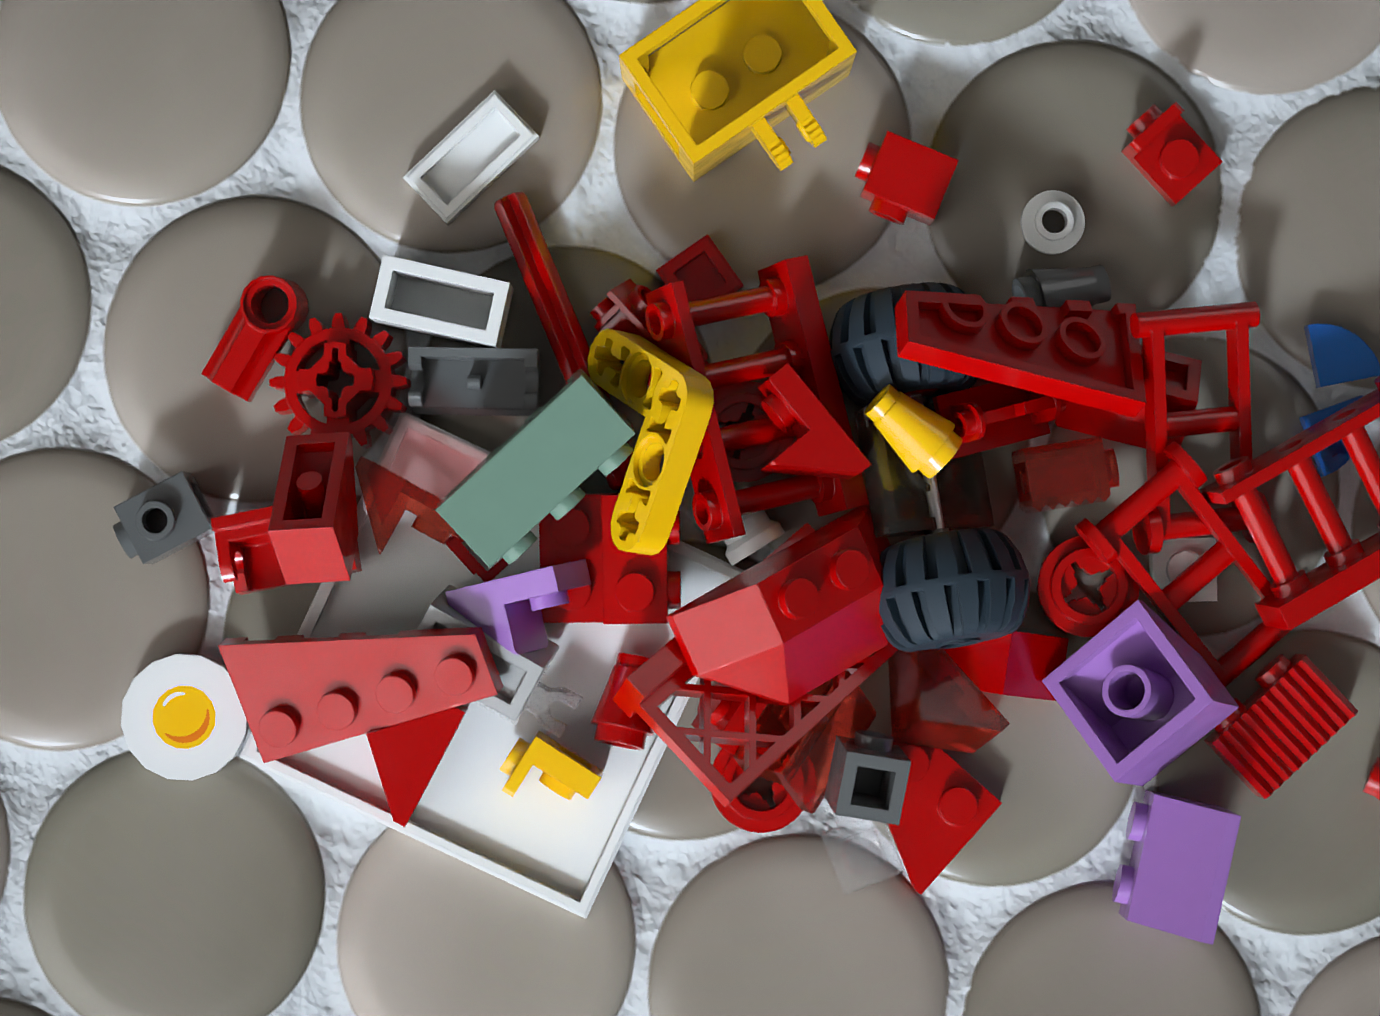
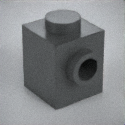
M181 471L113 507L120 519V522L113 525L120 545L130 559L138 555L143 564H155L214 533L210 518H215L193 474Z
M856 730L854 738L836 735L824 797L835 815L899 825L911 761L898 745H893L894 737L871 730Z

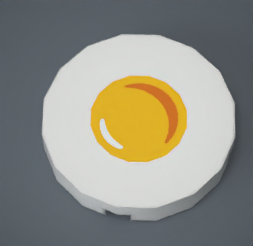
M179 653L152 662L133 679L122 701L121 728L129 750L146 769L167 779L193 781L220 771L238 755L248 732V722L226 666L203 655Z

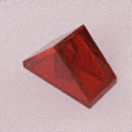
M944 649L918 650L915 652L899 650L888 660L893 742L974 753L1010 724Z

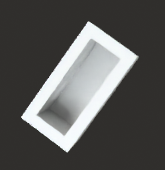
M383 254L369 318L377 324L485 348H501L514 288L509 282Z

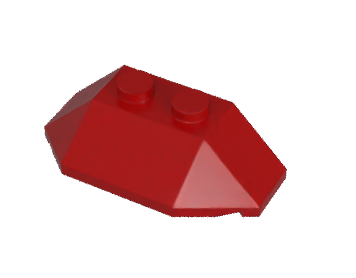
M872 502L851 510L667 615L666 618L691 674L781 704H790L887 646L888 640L881 628L884 623L879 613L880 596L883 588V568L880 562V555L885 548L890 546V543Z

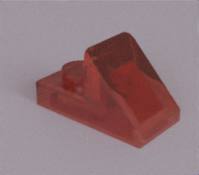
M361 455L355 469L380 555L405 510L416 515L411 527L444 545L450 535L463 541L435 510L437 504L442 500L440 497Z

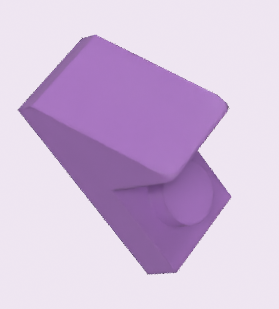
M586 559L447 591L445 594L449 606L475 626L482 627L483 632L513 654L520 655L544 649L548 646L541 609L570 603L567 590L591 585Z

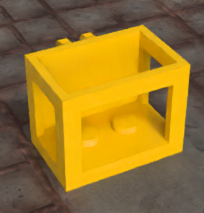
M698 0L619 55L622 80L689 177L695 182L756 139L780 171L794 163L790 156L791 152L783 139L777 136L772 129L789 116L796 123V128L804 140L810 142L813 147L816 148L826 141L827 137L806 105L849 76L857 51L822 0Z

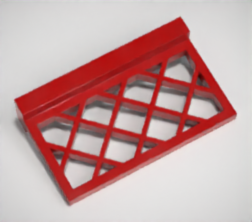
M808 523L804 524L765 559L813 533L815 530ZM674 636L625 679L613 697V701L629 718L637 713L716 799L726 807L894 656L899 649L895 648L888 641V645L878 650L872 657H867L850 667L857 670L846 680L845 671L833 677V692L828 696L805 694L790 704H781L732 687L711 686V681L700 678V685L687 684L695 676L691 674ZM672 696L700 698L699 729L676 727L659 707ZM711 699L744 702V733L711 730ZM756 703L789 706V731L784 736L756 734ZM801 707L814 708L801 719ZM690 741L699 742V750ZM711 743L744 746V772L733 782L729 783L711 764ZM756 747L769 748L756 760Z

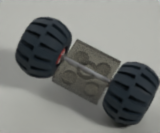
M941 282L903 284L859 295L839 308L829 333L830 352L840 388L852 402L864 407L855 411L854 415L860 451L871 463L864 470L875 538L923 535L890 545L880 555V562L883 568V588L879 605V613L883 621L881 628L891 645L907 652L951 649L1006 636L1020 627L1029 605L1030 578L1021 553L1007 535L990 528L995 525L982 452L951 459L931 478H927L919 470L911 473L883 435L874 426L873 421L864 414L871 401L889 384L898 392L906 394L936 412L934 403H931L933 402L932 397L969 389L979 379L897 357L895 305L906 290L965 294L959 287Z

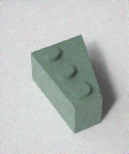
M581 367L567 380L568 384L543 407H538L513 435L500 447L495 448L437 504L435 510L489 568L501 557L509 565L518 559L538 539L531 532L532 528L549 513L556 520L561 519L586 495L579 487L582 482L597 469L604 476H607L634 451L627 442L636 434L633 423Z

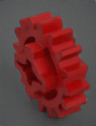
M342 313L334 314L332 328L328 329L317 318L309 319V328L312 335L305 339L299 334L291 332L288 338L296 348L292 355L276 353L274 356V360L286 368L284 376L269 379V386L285 392L286 396L273 406L275 412L281 415L294 413L295 417L290 421L287 428L294 435H301L309 428L311 429L310 434L350 432L351 438H355L363 448L368 449L372 447L370 431L377 428L390 435L394 430L386 419L390 411L405 413L407 407L395 398L396 391L411 388L410 379L395 373V369L407 362L406 356L401 351L386 353L394 338L385 330L370 338L372 322L367 318L361 316L353 329L349 328L347 317ZM354 343L365 347L371 352L380 370L362 368L357 363V351L354 349ZM324 347V355L310 369H304L308 360ZM340 369L354 379L353 386L343 387L341 398L327 388L328 381L338 380ZM302 397L318 398L324 404V416L327 418V424L318 421L311 415ZM370 398H378L371 410L357 420V411Z

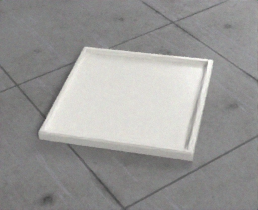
M406 412L400 413L393 428L394 431L391 433L357 505L359 532L357 540L362 571L352 573L350 581L321 582L297 635H304V638L338 637L341 633L366 632V635L398 634L401 630H417L430 604L448 585L459 589L484 583L476 573L473 575L444 543L455 531L435 509L437 504L491 452ZM539 523L531 529V532L538 539L493 580L540 569ZM463 541L462 544H463V545L467 548V550L477 559V561L488 571L490 568H489V567L483 562V560L469 547V545H468L465 541ZM680 541V545H668L669 571H681V607L744 572V570ZM669 609V614L677 609ZM669 622L668 624L544 623L547 639L559 645V649L553 660L544 670L520 716L516 721H513L478 700L464 704V706L468 707V710L405 827L393 821L366 733L263 763L251 732L240 757L586 919L667 747L655 732L653 736H647L644 750L626 749L594 741L596 725L591 724V721L613 666L616 664L618 653H628L650 658L674 637ZM693 677L687 684H696L699 677ZM672 696L659 708L677 725L689 697ZM540 730L603 770V775L588 799L575 793L573 798L568 800L542 784L539 778L543 771L533 765L512 797L502 791L510 776L499 769L519 737L531 744Z

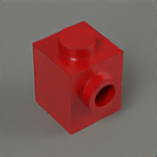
M887 131L881 146L872 142L868 143L857 169L855 178L866 182L860 197L870 201L871 205L868 211L882 219L904 225L906 218L909 217L930 226L937 215L959 160Z

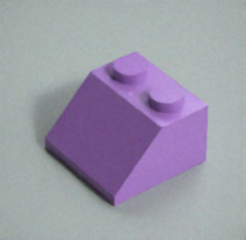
M1141 600L1133 603L1042 680L1114 782L1144 786L1239 708V705L1203 657Z
M1145 790L1143 803L1134 801L1128 817L1126 839L1134 841L1129 866L1120 864L1114 881L1112 900L1113 902L1121 903L1119 914L1127 921L1213 945L1241 816L1218 805Z

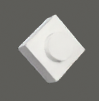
M1178 538L1164 540L1161 551L1158 554L1149 555V575L1162 590L1216 543V539ZM1217 577L1188 602L1217 601Z

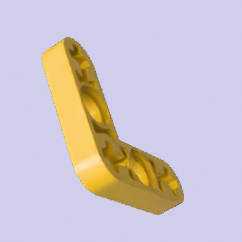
M607 328L599 332L590 347L588 355L590 378L596 385L645 417L613 510L611 536L613 543L619 550L652 556L659 553L669 539L714 404L713 389L710 381L705 376L640 335ZM620 360L625 361L623 365L620 363ZM651 373L652 376L649 388H647L649 375ZM664 453V462L660 473V462Z

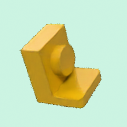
M540 730L531 744L519 737L499 769L510 776L502 791L512 797L533 765L543 771L539 781L568 800H571L575 793L588 799L603 775V770Z

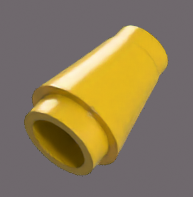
M890 384L876 395L864 412L873 421L874 426L883 435L911 473L919 470L927 478L936 475L951 460L963 441L953 431L955 427L953 422L906 394L898 392Z

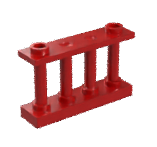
M808 255L784 259L758 270L760 284L759 287L688 302L684 282L681 280L669 283L645 294L648 303L645 313L646 325L651 337L657 341L658 347L705 376L710 381L712 389L770 377L789 363L854 442L837 372L831 357V348ZM763 312L769 317L775 341L774 350L704 365L695 327ZM713 404L712 413L690 475L695 493L692 500L694 518L700 529L704 531L707 544L746 535L742 515L808 499L815 503L818 517L868 505L869 501L862 473L850 480L798 475L735 490L726 455L727 452L791 437L798 439L799 437L791 428L787 432L782 431L769 417L719 427Z
M1380 376L1374 380L1377 387L1376 390L1251 461L1248 456H1242L1225 463L1213 472L1216 481L1199 490L1208 503L1227 505L1234 501L1274 580L1270 585L1272 594L1254 603L1265 626L1290 631L1380 579V521L1377 523L1379 532L1361 542L1359 539H1351L1311 459V456L1342 440L1380 516V457L1364 427L1380 417ZM1288 470L1328 550L1323 555L1326 562L1308 573L1303 569L1297 570L1257 490L1258 486Z

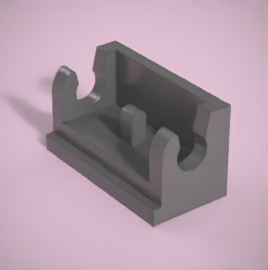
M408 347L409 370H411V390L408 391V403L412 407V414L530 416L540 407L541 353L538 349Z

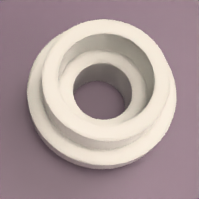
M1049 190L1037 194L1026 204L1021 215V230L1025 240L1032 248L1044 254L1054 255L1068 251L1078 243L1085 228V216L1082 207L1074 197L1062 191ZM1055 210L1062 214L1065 226L1061 232L1050 233L1043 227L1042 217L1045 212Z

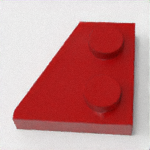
M905 717L892 731L890 736L894 737L893 745H898L910 759L911 766L899 825L887 823L911 885L922 895L999 808L1002 802Z

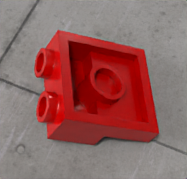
M619 493L586 494L561 519L556 520L550 513L539 522L540 569L586 559L591 585L567 590L570 603L541 609L544 623L668 624L666 616L669 615V609L681 608V571H669L668 545H680V507L665 547L659 553L652 556L622 551L613 543L611 519Z

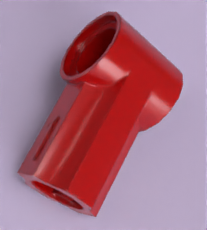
M273 275L260 276L252 280L244 288L240 299V308L201 374L229 393L247 402H252L275 363V354L281 353L289 339L288 335L298 330L306 320L309 308L304 290L295 282ZM280 288L288 298L289 307L286 315L280 321L269 323L261 312V303L268 291Z

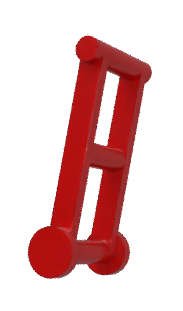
M1255 301L1135 312L1131 314V334L1135 339L1142 338L1143 373L1147 402L1145 404L1147 480L1169 462L1163 452L1168 446V438L1229 432L1230 461L1242 456H1248L1250 461L1252 460L1249 328L1257 327L1260 323V309ZM1226 330L1228 406L1167 412L1164 336ZM1258 491L1271 516L1270 507L1265 495ZM1170 496L1132 528L1135 545L1142 555L1158 554L1162 549L1164 540L1212 535L1194 511L1170 514ZM1234 501L1231 502V507L1214 509L1231 533L1242 531L1244 538L1249 543H1255Z
M1173 441L1163 450L1169 460L1163 468L1095 526L1088 519L1083 518L1074 527L1082 539L1104 563L1110 565L1116 559L1120 562L1170 627L1203 657L1224 687H1226L1290 631L1265 626L1262 621L1221 658L1216 660L1178 612V609L1232 563L1237 566L1261 599L1272 594V591L1270 589V582L1198 490L1208 480L1206 475L1194 459L1179 444ZM1178 490L1217 542L1161 590L1121 537L1172 493Z

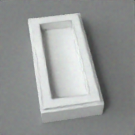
M494 90L403 178L441 219L449 225L540 138Z

